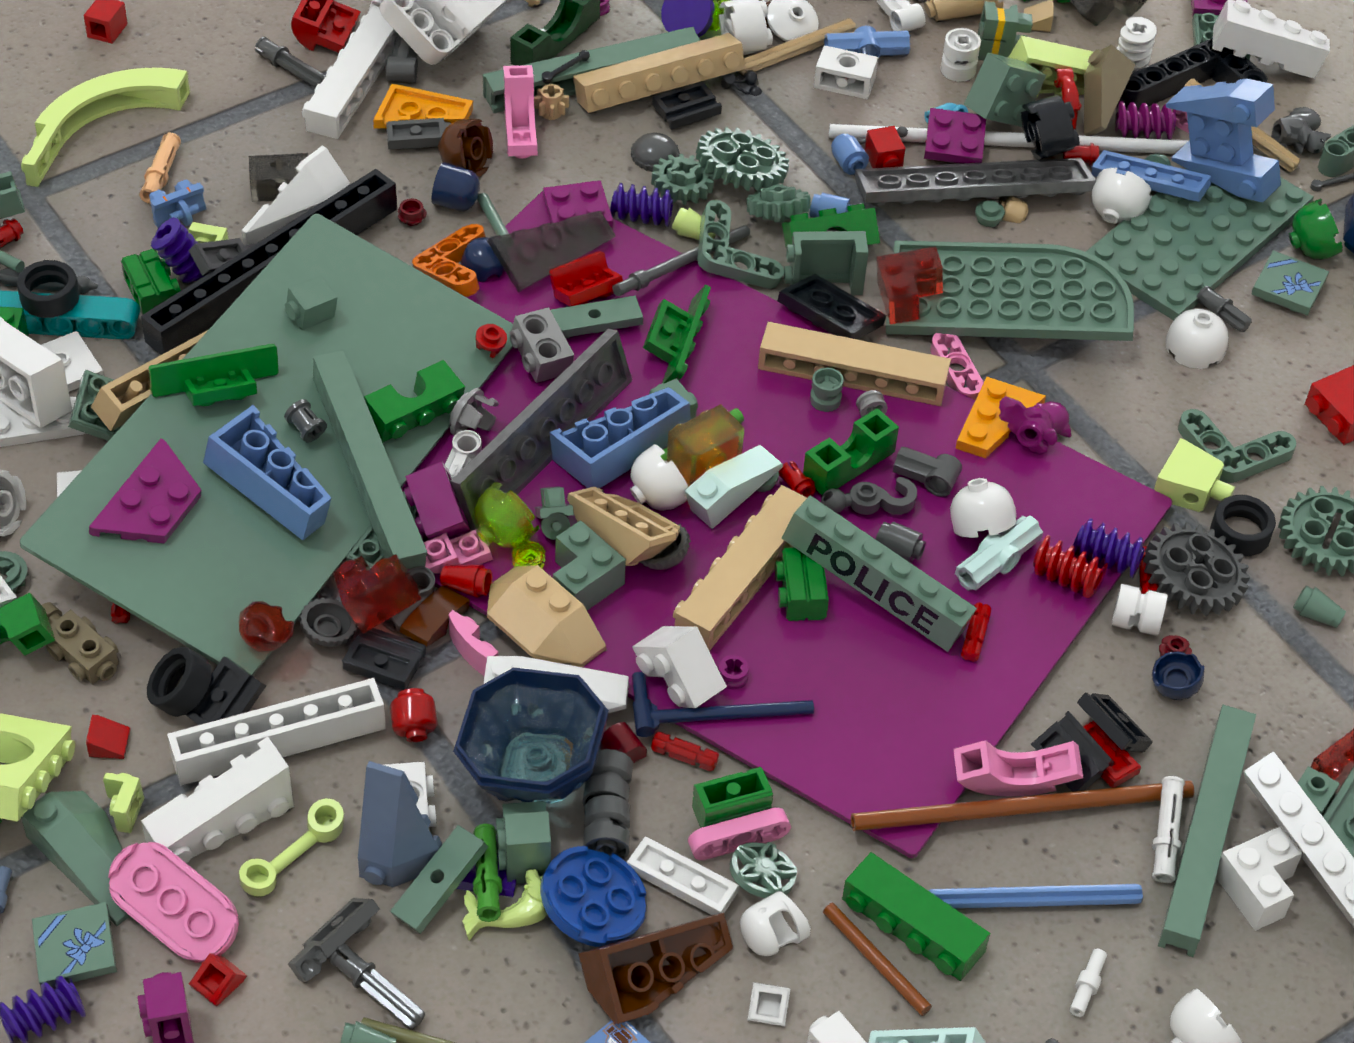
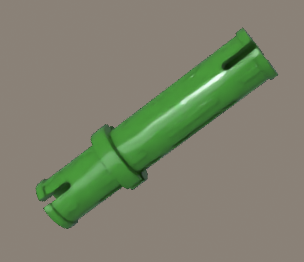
M480 824L475 827L473 835L483 840L487 844L488 849L476 863V878L473 881V891L477 895V916L484 922H492L501 915L499 894L502 891V881L498 876L497 832L491 824Z

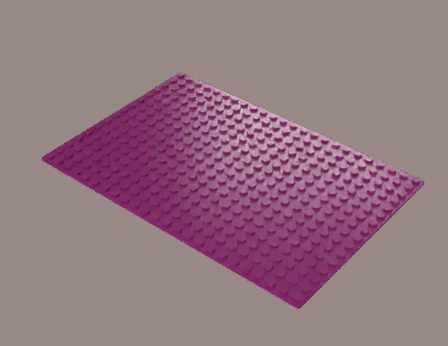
M542 191L505 226L513 240L512 246L506 248L510 261L508 267L500 277L493 274L485 282L478 281L479 290L467 298L513 323L515 316L548 307L550 310L569 307L554 297L549 271L553 268L594 252L602 251L605 253L607 267L622 275L624 281L629 278L631 273L640 269L645 271L682 253L613 219V229L555 237ZM495 235V236L493 237V239H496V240L499 241L497 235ZM697 260L651 281L649 286L639 291L633 289L621 296H616L613 293L607 297H597L588 301V303L636 296L643 315V325L613 329L619 333L632 382L593 419L596 420L604 417V411L614 407L616 409H625L632 406L631 401L649 395L651 389L662 384L669 363L643 349L657 307L662 300L666 299L687 312L691 300L706 284L711 287L708 299L711 300L710 305L700 318L703 321V325L692 340L696 344L690 356L685 360L688 368L679 380L688 392L693 393L697 400L696 422L691 426L689 433L673 443L735 408L742 412L744 422L673 462L688 486L693 484L707 470L759 445L764 447L782 464L786 462L789 464L790 461H794L803 473L805 453L829 437L839 446L843 445L852 433L853 423L862 418L860 410L856 406V401L861 394L867 391L843 387L840 406L829 412L819 411L810 402L812 380L758 369L760 346L768 322L831 334L830 332L813 325L810 320L800 314L791 312L785 305L734 279L703 270ZM605 331L566 338L574 353L573 362ZM512 348L480 389L486 398H494L499 402L497 407L482 403V407L497 417L490 431L479 427L477 429L471 427L467 429L476 432L480 436L482 450L556 379L552 378L536 383L531 373L525 370L518 348ZM948 386L945 387L941 406L883 395L888 407L885 415L899 426L895 453L838 489L846 494L850 493L855 484L870 482L887 491L892 497L900 499L905 496L896 491L895 486L897 478L903 477L909 479L917 488L916 504L912 510L904 514H892L880 507L877 512L864 515L855 512L851 506H846L837 514L874 539H876L883 522L890 524L896 522L923 533L922 540L926 542L925 550L920 560L914 559L911 564L973 606L981 602L982 604L990 605L992 609L979 659L972 662L961 657L968 625L947 652L827 569H825L829 600L827 617L824 620H808V618H805L801 621H788L786 619L785 607L779 608L778 588L783 587L782 581H776L774 570L709 651L717 668L720 660L727 655L735 654L745 658L749 664L747 683L738 689L725 688L698 707L813 700L814 714L679 722L674 724L753 769L761 767L765 775L849 824H851L852 813L956 803L966 790V787L957 782L954 749L984 740L988 741L995 748L998 746L1122 575L1117 572L1116 562L1111 569L1106 570L1100 587L1090 598L1083 596V588L1077 593L1072 592L1071 583L1063 588L1059 585V577L1054 582H1050L1047 580V572L1041 577L1035 574L1033 561L1043 539L1050 535L1051 547L1059 540L1063 541L1062 551L1066 552L1071 545L1073 546L1081 526L1089 518H1092L1093 529L1096 530L1103 522L1105 523V534H1109L1116 527L1118 528V539H1121L1129 532L1131 544L1139 537H1142L1144 545L1170 510L1172 500L1169 497L1057 441L1052 446L1044 440L1043 442L1048 450L1039 455L1031 452L1030 447L1023 446L1018 441L1017 435L1010 432L1008 438L987 458L955 449L957 439L975 400ZM450 428L415 472L443 462L445 465L452 450L454 437L450 432ZM901 447H907L935 458L940 454H949L956 457L962 464V471L950 494L945 497L936 496L926 489L924 483L894 473V463ZM553 460L481 530L493 560L480 565H484L486 569L492 571V583L516 567V555L527 550H532L542 556L541 568L552 578L553 574L561 569L555 562L556 540H551L543 534L541 529L542 519L535 515V507L542 506L540 488L564 487L565 503L569 504L567 499L568 493L586 489L587 487ZM631 469L600 488L605 494H615L637 502L630 491V488L634 486L631 480ZM779 476L778 482L771 490L766 492L755 491L713 529L690 510L688 500L674 509L664 511L653 509L644 502L642 505L675 522L677 525L681 524L690 536V547L684 559L669 569H650L640 562L634 566L625 565V584L587 610L606 644V650L583 666V668L628 676V697L634 700L632 674L642 671L636 663L637 656L632 646L663 626H675L673 613L678 603L682 600L686 601L691 595L695 583L700 578L704 579L708 575L713 561L717 557L722 558L727 552L728 545L734 536L739 537L742 534L748 519L752 515L756 516L761 511L769 494L774 495L781 485L791 489L787 483ZM984 478L987 479V482H994L1006 488L1016 507V520L1021 516H1032L1039 522L1043 536L1040 541L1021 555L1020 560L1007 574L999 572L976 591L973 589L968 591L960 585L959 579L955 575L956 567L978 550L979 545L989 532L988 530L977 531L978 537L975 538L961 537L955 534L951 522L950 507L955 495L962 488L968 486L969 481ZM407 482L402 487V491H404V488L409 487ZM815 489L812 497L821 502L822 495ZM575 515L567 516L570 527L577 523ZM467 530L452 537H449V540L471 532V530ZM426 535L421 536L423 542L430 540ZM1080 548L1076 551L1074 557L1077 558L1080 555ZM1092 553L1086 559L1087 563L1091 562ZM1105 558L1098 564V568L1101 569L1105 565ZM434 573L435 587L437 588L443 586L440 583L441 573ZM450 588L470 599L469 606L487 616L489 593L486 596L481 595L476 598ZM728 669L727 673L732 675V669ZM735 669L734 675L739 674V670ZM646 676L648 699L658 707V710L685 708L678 707L671 700L664 677ZM941 823L861 831L909 858H915Z

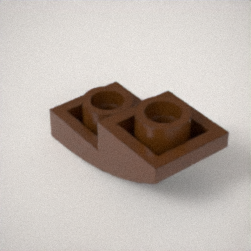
M443 585L429 595L401 625L400 632L411 638L414 642L428 647L446 635L449 613L454 610L460 615L468 611L470 599Z

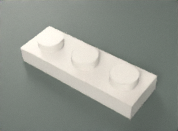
M646 836L626 862L642 879L711 915L725 913L738 894V884Z

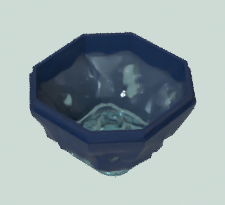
M513 667L472 691L453 752L477 784L499 800L505 802L520 800L522 802L546 801V803H558L569 794L577 791L593 773L607 724L609 710L579 675Z

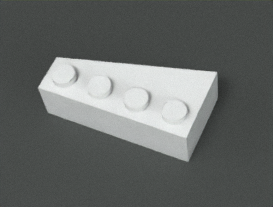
M1227 0L1213 27L1212 49L1222 52L1223 48L1226 47L1234 50V56L1244 58L1246 54L1255 56L1259 63L1269 65L1277 62L1283 70L1315 79L1330 52V39L1319 31L1314 30L1311 32L1303 29L1295 21L1281 20L1268 10L1260 11L1252 8L1244 0Z
M266 737L257 743L260 747L259 750L247 758L240 754L230 761L232 768L217 778H213L210 774L199 782L194 793L187 797L184 794H180L142 819L145 841L147 843L156 842L167 847L187 863L191 858L207 850L216 849L225 841L239 834L248 833L257 825L271 818L282 816L294 807L289 766L270 738Z

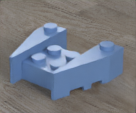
M1241 79L1236 83L1229 84L1225 81L1217 82L1213 86H1186L1166 103V108L1187 112L1190 140L1171 157L1173 162L1190 171L1211 175V182L1237 197L1262 203L1281 185L1279 160L1253 153L1251 126L1257 128L1275 110L1273 84L1251 79Z

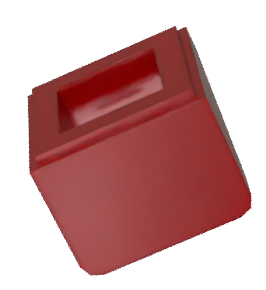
M92 715L86 739L89 757L124 759L131 731L130 727L99 715Z
M209 953L189 982V985L215 1006H218L243 983L247 975L224 956Z

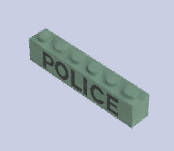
M811 495L794 512L781 538L947 652L961 636L977 610L975 606Z

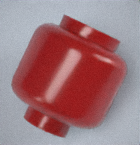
M409 688L398 692L397 697L390 704L392 729L396 735L406 737L408 742L426 740L427 734L433 732L438 725L435 701L431 695L425 693L421 688Z

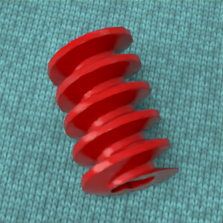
M1047 535L1041 542L1034 557L1033 566L1035 567V574L1041 577L1047 572L1048 581L1054 582L1059 577V585L1061 587H1067L1071 583L1072 592L1077 593L1083 588V596L1085 598L1092 597L1103 581L1108 563L1101 569L1098 568L1099 557L1097 556L1090 563H1087L1086 551H1083L1076 558L1074 557L1075 547L1072 545L1066 552H1063V541L1061 540L1051 547V536Z

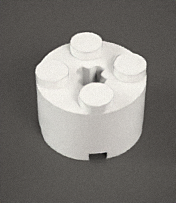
M730 0L720 3L719 8H724V14L719 15L721 35L730 33L742 42L743 55L764 51L767 45H772V33L770 28H767L765 17L768 16L765 0Z

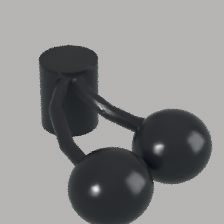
M752 70L746 71L742 80H735V76L729 73L721 81V86L725 89H729L734 85L745 94L759 96L762 93L761 88L758 86H752L749 92L736 84L744 81L749 85L756 84L758 77Z

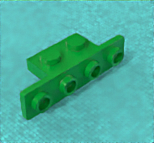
M706 284L691 300L687 312L666 299H663L657 307L643 349L669 363L662 383H667L676 378L679 381L688 368L685 360L690 356L696 343L692 340L703 325V321L700 318L706 312L711 301L708 299L711 287Z
M275 344L150 365L148 368L150 391L153 397L185 392L193 406H210L215 402L228 399L242 400L247 396L257 394V385L254 379L273 376L279 373L278 354Z

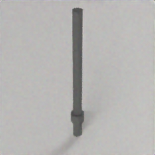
M743 225L730 231L729 245L749 236V227ZM698 246L645 271L640 269L631 273L628 279L613 285L614 294L621 296L633 289L639 291L649 286L651 281L696 261Z

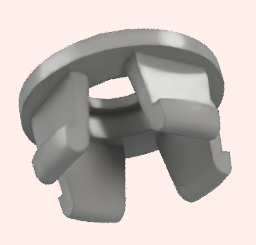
M478 388L465 393L457 401L449 419L451 434L455 436L458 432L467 430L469 427L473 429L479 427L490 431L497 417L482 407V403L497 407L499 402L494 398H486L483 391Z

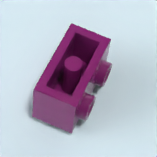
M443 462L405 476L409 486L404 488L405 495L410 506H416L419 517L415 518V523L421 536L426 535L429 539L447 533L449 538L470 530L466 516L459 507V501L453 491L450 482L452 479L451 474Z
M164 972L152 978L142 979L144 994L138 995L137 999L145 1038L152 1036L153 1043H194L182 973Z

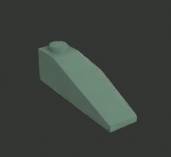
M84 791L48 792L38 799L32 809H28L21 817L26 837L94 904L106 902L109 908L110 920L118 926L130 915L114 902L109 890V869L115 857L122 851V848L106 812Z

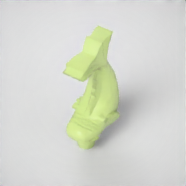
M536 869L526 871V885H524L525 890L522 893V897L518 899L517 903L501 910L500 917L492 922H484L479 919V916H477L476 897L467 890L464 895V902L468 914L462 922L468 940H471L475 933L483 927L517 928L532 925L543 920L548 915L543 906L540 893L543 876L539 877Z

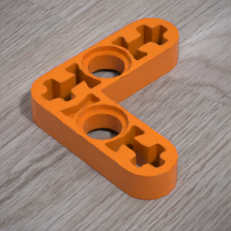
M470 224L462 227L415 256L412 260L413 267L465 297L475 294L479 290L476 272L458 264V262L461 261L465 248L470 241L486 237L483 226Z

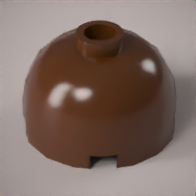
M480 119L456 120L447 126L438 145L442 162L472 170L478 177H481L489 168L483 167L486 164L487 158L492 159L493 139L488 126H483L481 124L483 121Z

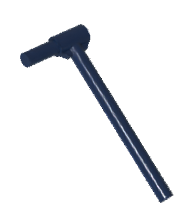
M635 672L632 674L635 700L632 704L635 731L637 736L643 738L652 736L659 728V724L814 714L813 700L658 710V707L648 699L645 673Z

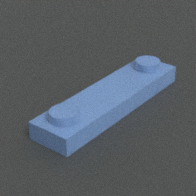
M1103 150L1092 165V175L1095 177L1103 169L1118 168L1116 173L1125 175L1129 171L1141 177L1150 186L1152 191L1197 202L1202 199L1211 185V175Z

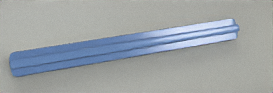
M1139 884L929 890V892L954 909L1140 904L1143 898L1142 887Z

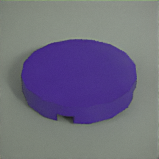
M664 0L661 9L662 23L668 32L694 27L697 36L701 37L712 25L714 19L712 18L713 11H715L713 0Z

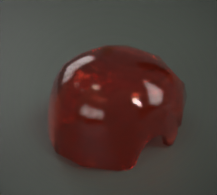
M264 601L251 602L240 612L238 617L239 633L244 642L255 651H274L293 636L294 622L284 619L282 607L272 606Z

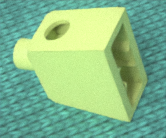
M1180 438L1158 475L1154 490L1169 497L1173 505L1201 512L1206 507L1210 498L1222 501L1224 498L1232 496L1235 486L1220 480L1224 468L1221 460Z

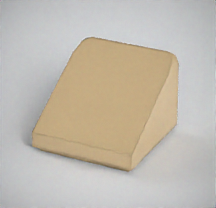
M1047 0L1024 9V13L1032 14V30L1051 32L1054 0Z

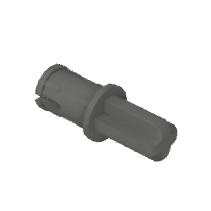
M1205 286L1198 293V303L1215 313L1236 330L1245 332L1251 325L1252 319L1235 307L1231 299H1225L1209 286Z

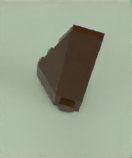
M723 912L578 953L588 991L614 1024H620L651 1014L660 1007L659 1004L684 988V984L698 973H703L731 951L733 945Z

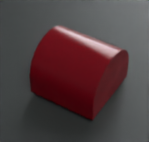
M626 722L616 723L604 732L600 745L601 750L609 749L625 753L632 759L633 763L647 757L646 747Z

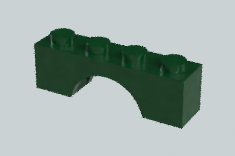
M560 0L554 16L542 29L527 23L510 37L511 64L521 66L555 57L600 18V0Z

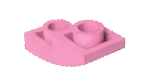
M480 528L449 540L447 533L423 542L427 550L425 567L429 568L433 573H441L445 565H480L493 560L491 551Z
M452 610L449 613V635L462 657L475 670L485 676L487 656H498V651L489 642L480 640V626L472 618L462 616Z

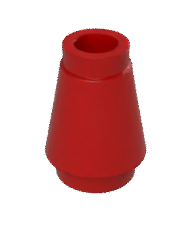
M445 565L441 570L440 583L478 598L481 595H488L493 576L492 571L486 569L484 565Z

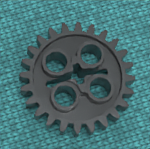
M1188 522L1185 523L1183 529L1177 523H1174L1171 529L1163 527L1160 533L1156 532L1145 550L1146 555L1143 562L1147 566L1144 572L1152 574L1148 581L1150 584H1159L1156 592H1166L1168 594V603L1173 600L1178 601V609L1181 610L1187 605L1190 607L1191 614H1194L1197 608H1199L1204 616H1208L1211 609L1216 615H1220L1223 609L1229 612L1233 605L1237 606L1248 589L1247 582L1250 576L1245 573L1249 566L1240 563L1244 557L1243 554L1233 553L1236 548L1235 544L1227 546L1224 543L1226 540L1225 536L1220 538L1214 537V529H1211L1208 533L1203 532L1201 524L1198 525L1196 530H1193Z

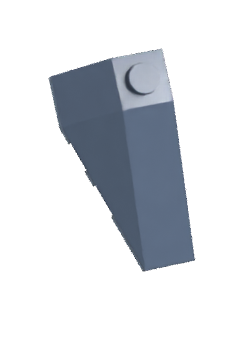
M369 761L366 766L358 849L359 877L374 885L383 884L396 887L416 879L442 846V842L439 836L431 834L429 830L431 821L428 815L421 814L416 804L419 798L405 772Z

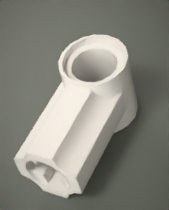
M877 0V3L889 16L893 31L908 30L909 32L922 28L925 25V13L918 3L911 5L908 0Z
M460 431L453 437L452 450L445 463L452 479L482 451L481 438L474 431Z

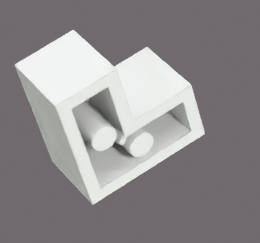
M663 626L632 646L637 656L636 663L639 669L646 676L664 677L668 685V695L678 707L697 708L727 687L698 627Z
M1282 826L1222 852L1216 879L1255 931L1285 918L1294 894L1284 880L1293 877L1302 852Z

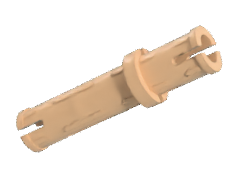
M168 132L167 135H163L153 164L146 170L144 175L145 183L139 193L141 200L150 204L149 194L151 192L161 190L168 182V171L181 144L180 137L175 133Z

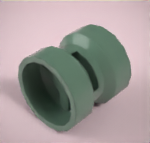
M827 367L821 368L813 374L810 402L815 409L829 412L840 406L844 378L838 370Z

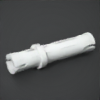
M1166 776L1162 779L1157 837L1153 839L1152 848L1155 850L1152 878L1161 883H1172L1176 879L1177 854L1180 853L1182 846L1181 841L1178 839L1185 781L1176 776Z

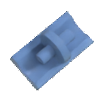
M186 179L176 184L174 187L175 192L166 195L164 191L159 189L149 194L153 221L157 228L173 217L181 219L185 226H189L193 222V214L206 210L203 198L204 188L200 182L192 184Z

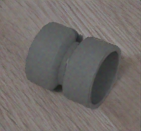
M599 750L593 773L585 782L582 801L584 807L589 799L600 795H614L629 802L630 786L628 784L632 780L633 761L628 755L617 750Z
M600 795L589 799L585 804L583 846L610 856L614 853L622 859L626 858L630 850V804L625 799L614 795Z

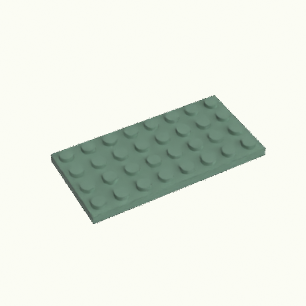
M1281 178V185L1263 203L1237 197L1212 182L1199 202L1157 192L1152 196L1143 215L1133 217L1130 221L1123 220L1086 252L1100 258L1114 268L1124 279L1132 295L1174 320L1186 310H1191L1199 304L1197 302V295L1202 288L1209 286L1215 290L1292 222L1294 215L1301 207L1312 202L1314 196Z

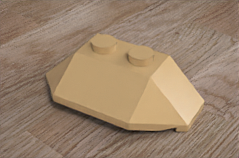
M590 487L568 493L567 499L569 504L573 505V512L577 522L581 520L626 559V566H634L640 561L653 558L675 541L680 533L679 525L644 505L619 495L605 494L600 488Z
M538 565L516 566L491 584L487 618L532 658L583 667L606 650V644L585 606Z

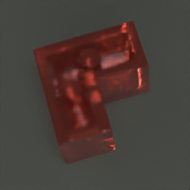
M936 246L876 257L877 283L889 324L919 320V297L943 293V267Z
M397 554L377 561L372 568L369 567L363 556H360L355 560L344 562L338 570L333 572L342 604L363 634L422 599L416 582Z

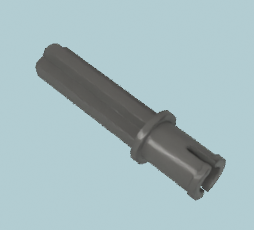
M265 36L261 37L255 44V47H258L255 48V51L271 60L273 66L285 68L315 88L326 77L321 72L290 54L287 47L278 46Z
M343 944L338 948L344 958L337 952L333 953L330 963L353 980L352 985L355 988L361 987L409 1029H414L420 1025L425 1012L375 970L376 965L374 963L365 962L347 944Z

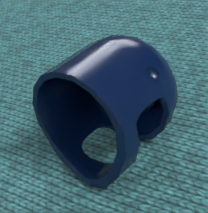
M446 162L441 163L432 189V204L458 211L470 209L475 204L480 192L478 176L472 170Z

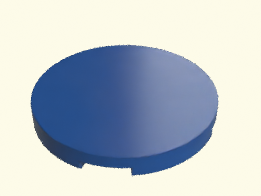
M587 846L572 847L554 857L543 874L540 893L545 911L552 922L563 933L578 942L601 947L626 940L638 931L645 920V896L647 893L644 884L636 871L625 860L614 853L610 856L600 851L588 849Z

